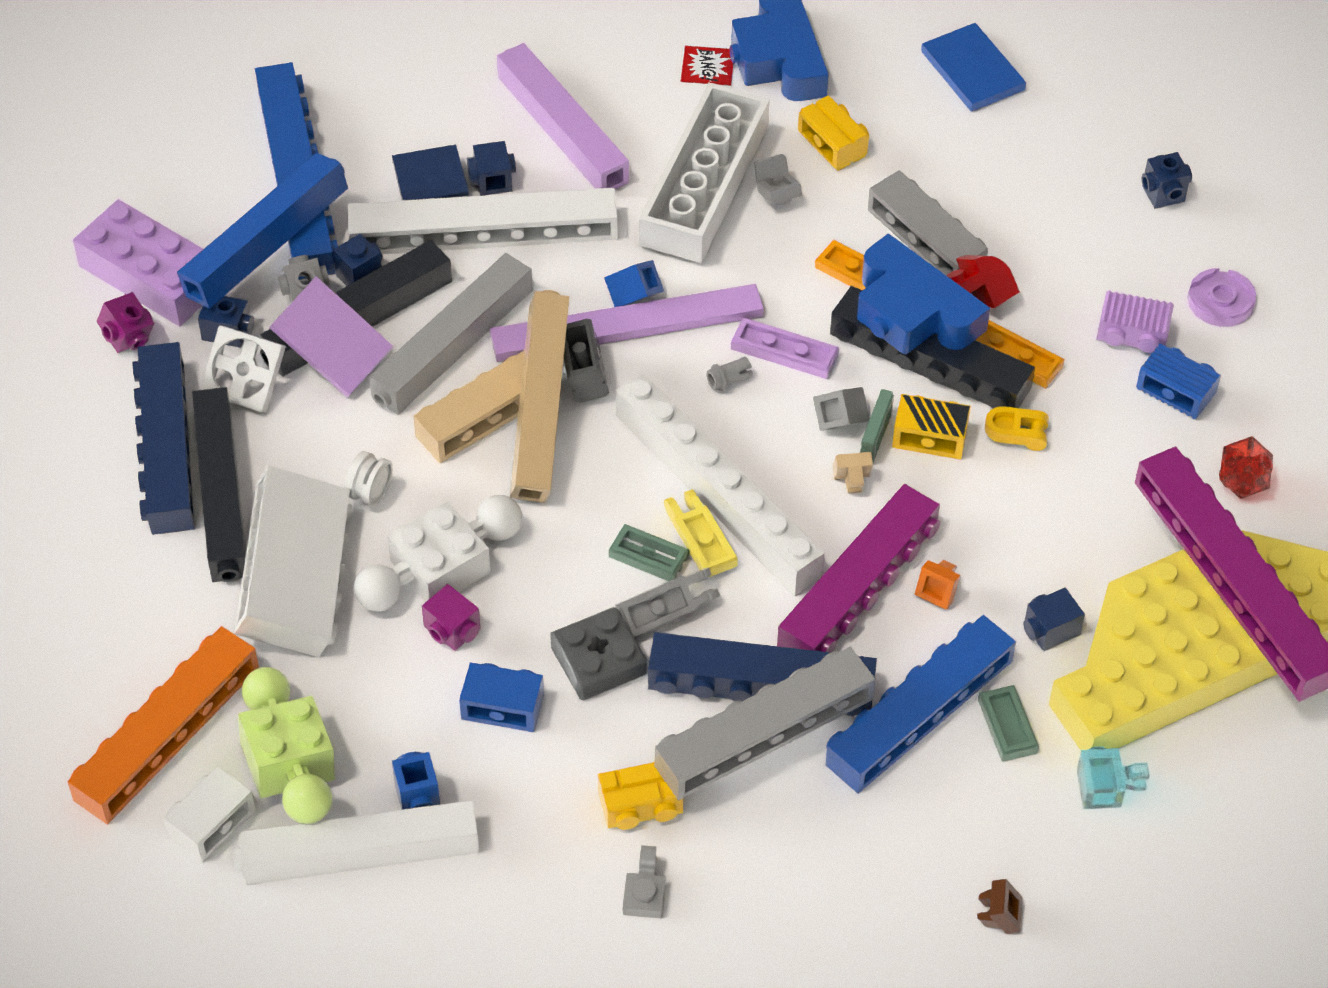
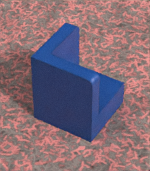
M653 260L632 265L604 277L614 307L625 306L640 299L665 292Z

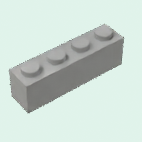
M900 170L869 188L867 210L913 252L943 274L947 275L954 270L960 269L956 258L960 256L988 255V247L980 238L975 237L969 232L959 219L952 217L941 207L936 199L927 195L916 181L909 179Z

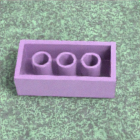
M117 199L72 239L79 267L124 294L133 292L141 304L180 327L203 306L186 298L177 275V271L201 252L203 248L120 199Z

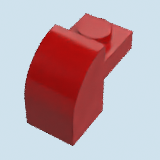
M960 256L956 258L960 269L946 275L990 308H996L1020 292L1008 265L994 256Z

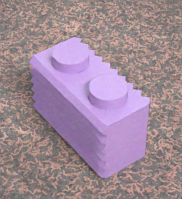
M1111 290L1106 291L1096 340L1105 341L1111 346L1127 345L1137 347L1147 353H1152L1159 343L1166 346L1174 304L1172 302L1167 303L1165 300L1160 302L1158 299H1146L1145 297L1140 298L1138 295L1133 297L1131 294L1126 295L1125 293L1119 294L1117 291L1114 293Z

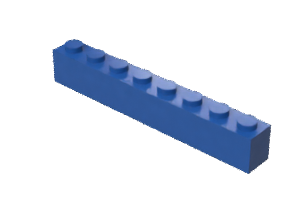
M293 62L255 68L258 94L277 186L313 155L318 153L316 143L310 144L309 140L314 139L311 120L305 121L304 118L310 116L306 97L300 98V94L305 93L302 74L295 75ZM328 206L288 240L291 258L301 255H308L309 260L317 258L319 266L325 265L328 275L336 274L333 249L338 247L337 240H330L329 237L330 235H335L332 216H325L324 211L330 210ZM304 276L298 277L299 280L307 279Z

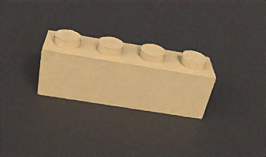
M525 350L517 355L508 357L502 364L488 372L481 373L475 380L461 388L452 390L446 397L432 405L423 407L417 414L413 415L415 437L439 463H442L518 417Z

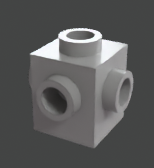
M308 255L288 259L289 265L284 266L282 269L283 275L278 276L282 295H289L290 303L307 286L301 284L298 277L304 276L310 283L317 276L325 285H330L325 265L319 266L318 259L309 260Z

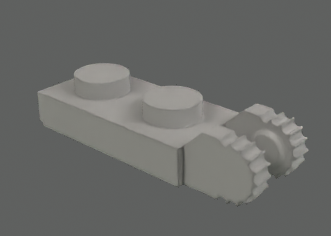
M709 567L685 577L679 576L615 604V607L620 612L632 635L636 637L698 610V606L720 597V593L717 588L709 589L693 598L688 586L708 579L712 574Z

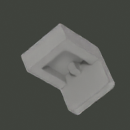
M784 154L754 162L758 192L768 202L775 205H784L791 202L793 198L802 196L801 184L789 174L787 158Z

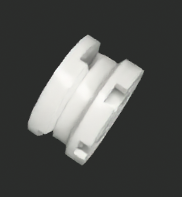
M362 450L359 452L349 466L345 477L344 488L350 489L349 498L354 500L361 498L364 504L372 507L379 504L386 494L392 479V461L382 457L376 459L375 455L368 451Z

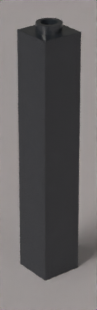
M429 240L335 292V294L373 327L451 283V260L432 240ZM271 329L260 334L263 339L286 346L278 371L282 377L308 363ZM261 349L260 355L264 363L269 367L266 353Z
M227 387L192 391L207 559L212 583L221 581L233 582L237 579H242L246 558L232 411Z

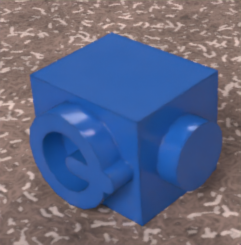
M408 752L402 754L396 760H392L394 783L401 810L440 805L438 782L429 752Z

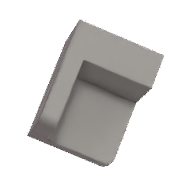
M863 387L843 389L813 397L820 431L870 420Z

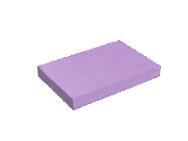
M317 276L269 327L346 397L358 387L393 347L390 342Z

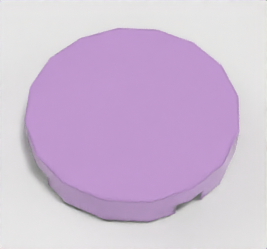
M1211 268L1200 272L1192 279L1187 295L1189 308L1196 317L1211 325L1228 327L1243 323L1252 315L1256 303V291L1247 277L1230 269L1228 272L1219 271L1220 268Z

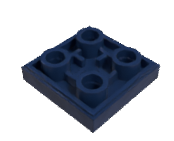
M456 144L392 155V163L402 201L469 197Z

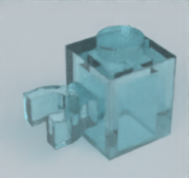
M1092 747L1088 750H1081L1076 769L1083 809L1119 808L1122 806L1125 790H1146V780L1150 777L1147 762L1122 766L1119 748Z

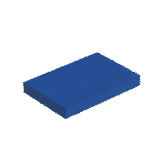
M976 22L924 42L921 45L923 55L971 112L1026 89V81Z

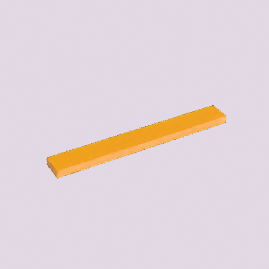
M833 239L816 258L815 268L849 286H854L860 290L866 288L862 283L864 255ZM988 320L987 331L976 339V341L1034 366L1033 382L1045 389L1064 366L1065 359L990 320Z

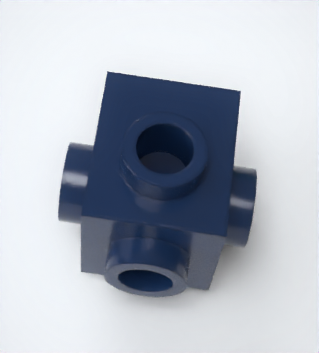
M1178 152L1148 158L1145 173L1141 176L1142 187L1154 209L1185 202L1188 186L1192 181L1191 168L1187 163L1183 162Z

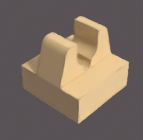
M871 452L839 454L835 456L832 466L834 480L845 479L847 493L862 492V487L864 486L863 477H869L873 467Z

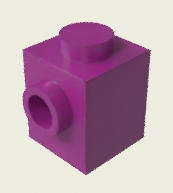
M448 583L421 606L423 625L428 629L431 637L440 644L445 643L454 651L464 643L471 642L481 629L479 608Z

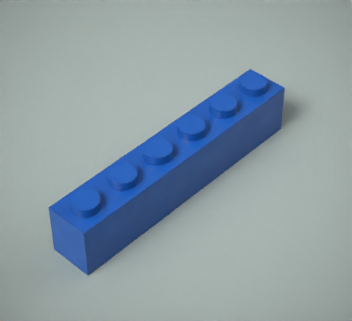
M984 614L974 623H966L959 630L955 639L949 644L943 643L937 647L930 660L922 666L916 665L907 674L905 681L896 688L894 686L888 688L873 708L862 710L848 729L844 732H836L829 739L826 745L825 766L859 794L1013 662L1016 641Z

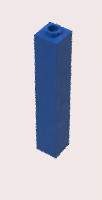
M316 153L179 269L177 275L186 298L209 309L348 189L344 175L345 170L342 164L334 158H328Z

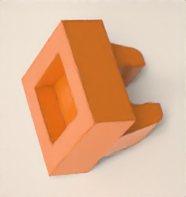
M927 560L921 568L914 595L947 610L953 603L960 579V574L955 573L957 566L946 560H942L939 564Z

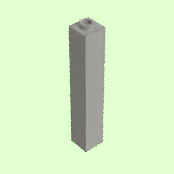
M504 253L369 376L371 396L375 403L382 408L387 407L399 415L478 342L490 328H493L533 291L532 268L508 253Z

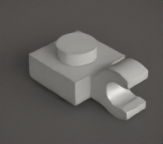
M641 845L639 873L626 874L622 907L623 915L662 919L666 876L655 875L657 862L656 846Z

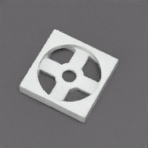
M219 325L200 390L220 388L216 381L218 368L229 371L233 377L228 393L230 402L266 413L286 346ZM236 339L245 340L240 356L231 358L223 355L226 344ZM258 346L266 353L269 370L259 367L255 360ZM242 362H246L249 365V373L245 376L238 373V366ZM253 380L265 383L257 394L249 398H243L247 383Z

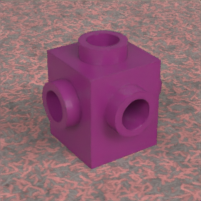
M133 292L104 302L96 320L101 328L104 339L111 343L117 353L128 349L137 350L139 346H144L148 342L149 335L155 324L151 313L142 306Z

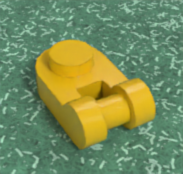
M996 407L987 413L984 426L985 433L989 438L1000 443L1025 445L1030 450L1041 451L1047 446V434L1044 431L1048 428L1049 416L1047 413L1039 410ZM1020 426H1028L1029 429L1020 428Z

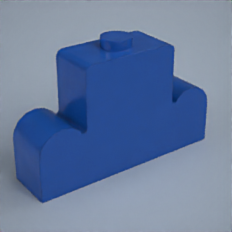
M759 0L758 15L732 20L731 44L729 46L732 63L738 64L746 86L781 81V93L791 101H806L827 96L829 74L802 0Z
M889 233L865 251L862 283L866 288L859 293L857 319L867 326L875 336L883 338L901 353L908 354L933 333H937L938 341L942 346L958 350L967 347L987 331L990 307Z

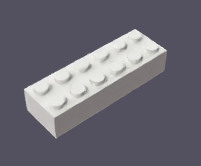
M708 82L639 218V246L695 262H703L769 126V98Z

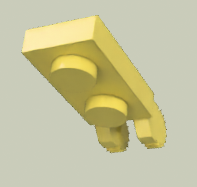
M693 489L684 492V500L690 509L689 512L683 513L673 497L664 500L666 513L670 517L684 545L689 549V553L699 570L709 567L712 574L709 577L737 567L738 559L708 507L706 505L703 506Z

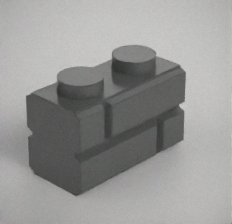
M583 319L568 323L564 363L567 379L575 401L581 403L607 396L609 389L600 344L592 320Z

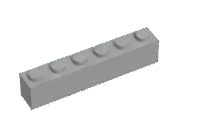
M851 646L840 652H831L811 667L797 669L789 678L775 685L768 684L764 686L756 695L744 701L739 700L731 703L724 711L713 717L701 718L691 728L677 735L671 734L664 737L655 746L654 766L679 801L872 701L876 679Z

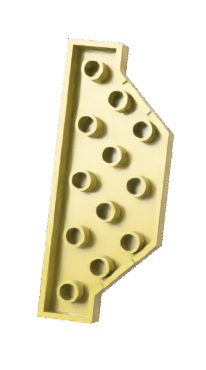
M1241 530L1245 536H1249L1254 541L1258 553L1266 563L1274 567L1278 579L1288 591L1295 594L1299 606L1308 618L1313 619L1318 624L1322 636L1328 642V552ZM1182 549L1108 583L1086 666L1053 681L1049 706L1087 761L1090 762L1277 675V672L1186 551Z

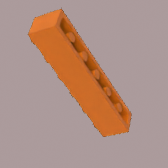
M220 626L213 635L205 637L198 650L188 660L182 661L176 667L173 675L162 686L156 687L151 692L148 700L136 712H132L126 717L122 727L111 738H106L101 742L96 753L85 764L79 765L73 771L70 779L67 781L73 801L108 825L242 687L245 678L252 671L259 668L255 647L223 626Z

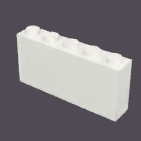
M271 465L267 466L256 484L234 634L319 657L327 645L334 643L338 631V625L333 623L334 615L338 612L342 595L337 593V590L345 572V564L341 563V558L346 551L349 541V534L345 533V526L348 524L353 510V506L348 504L350 489Z

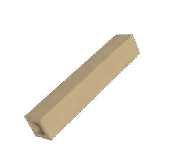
M553 290L535 291L529 305L510 489L511 498L545 503L551 491L570 297L560 295Z

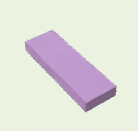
M744 317L731 340V350L824 379L828 378L839 355L838 346Z

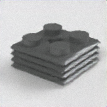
M611 607L550 633L551 649L580 700H586L647 674V658L616 607Z

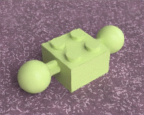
M271 667L255 669L245 678L242 685V697L250 710L238 713L240 744L259 796L264 798L283 793V807L291 819L302 824L318 822L327 815L331 808L332 792L326 782L335 780L334 749L313 696L288 701L290 685L282 672Z

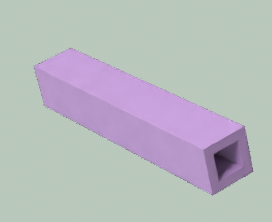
M521 43L497 55V70L500 81L594 188H614L615 190L629 183V160L525 43Z

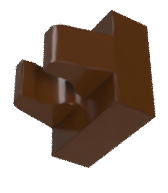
M1007 879L993 880L991 889L980 893L978 896V900L985 907H990V910L977 913V919L985 927L1000 928L1005 934L1021 932L1023 897Z

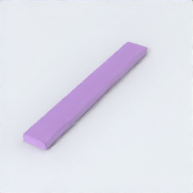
M756 284L571 314L567 317V324L583 319H591L599 344L740 321L743 317L747 319L763 317L764 308ZM528 322L490 328V337L496 362L504 361L508 357L517 355L525 350Z

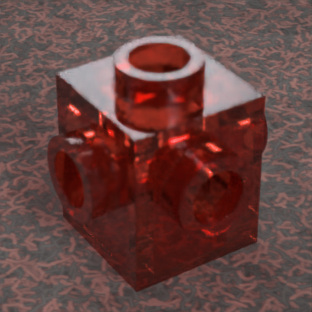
M1250 436L1223 447L1219 480L1226 488L1230 489L1240 499L1270 489L1273 454L1256 438Z

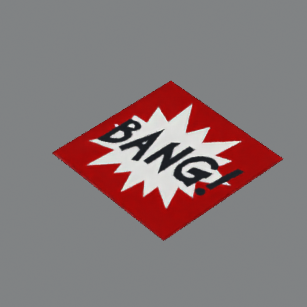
M685 45L680 82L702 84L710 82L731 86L733 63L729 49Z

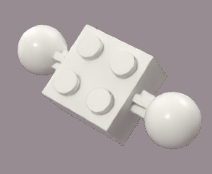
M506 495L490 496L478 507L476 519L467 523L451 503L446 501L387 535L390 561L394 566L390 568L385 565L375 564L364 568L358 574L354 583V593L358 602L366 609L384 611L397 602L401 594V586L409 583L423 601L426 602L447 583L460 592L491 574L489 548L482 539L487 537L492 540L502 541L514 536L522 524V512L519 505L514 499Z

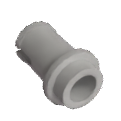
M745 356L721 366L713 364L711 369L706 372L707 381L713 390L719 389L723 391L729 384L751 378L753 371H746V369L752 368V365Z

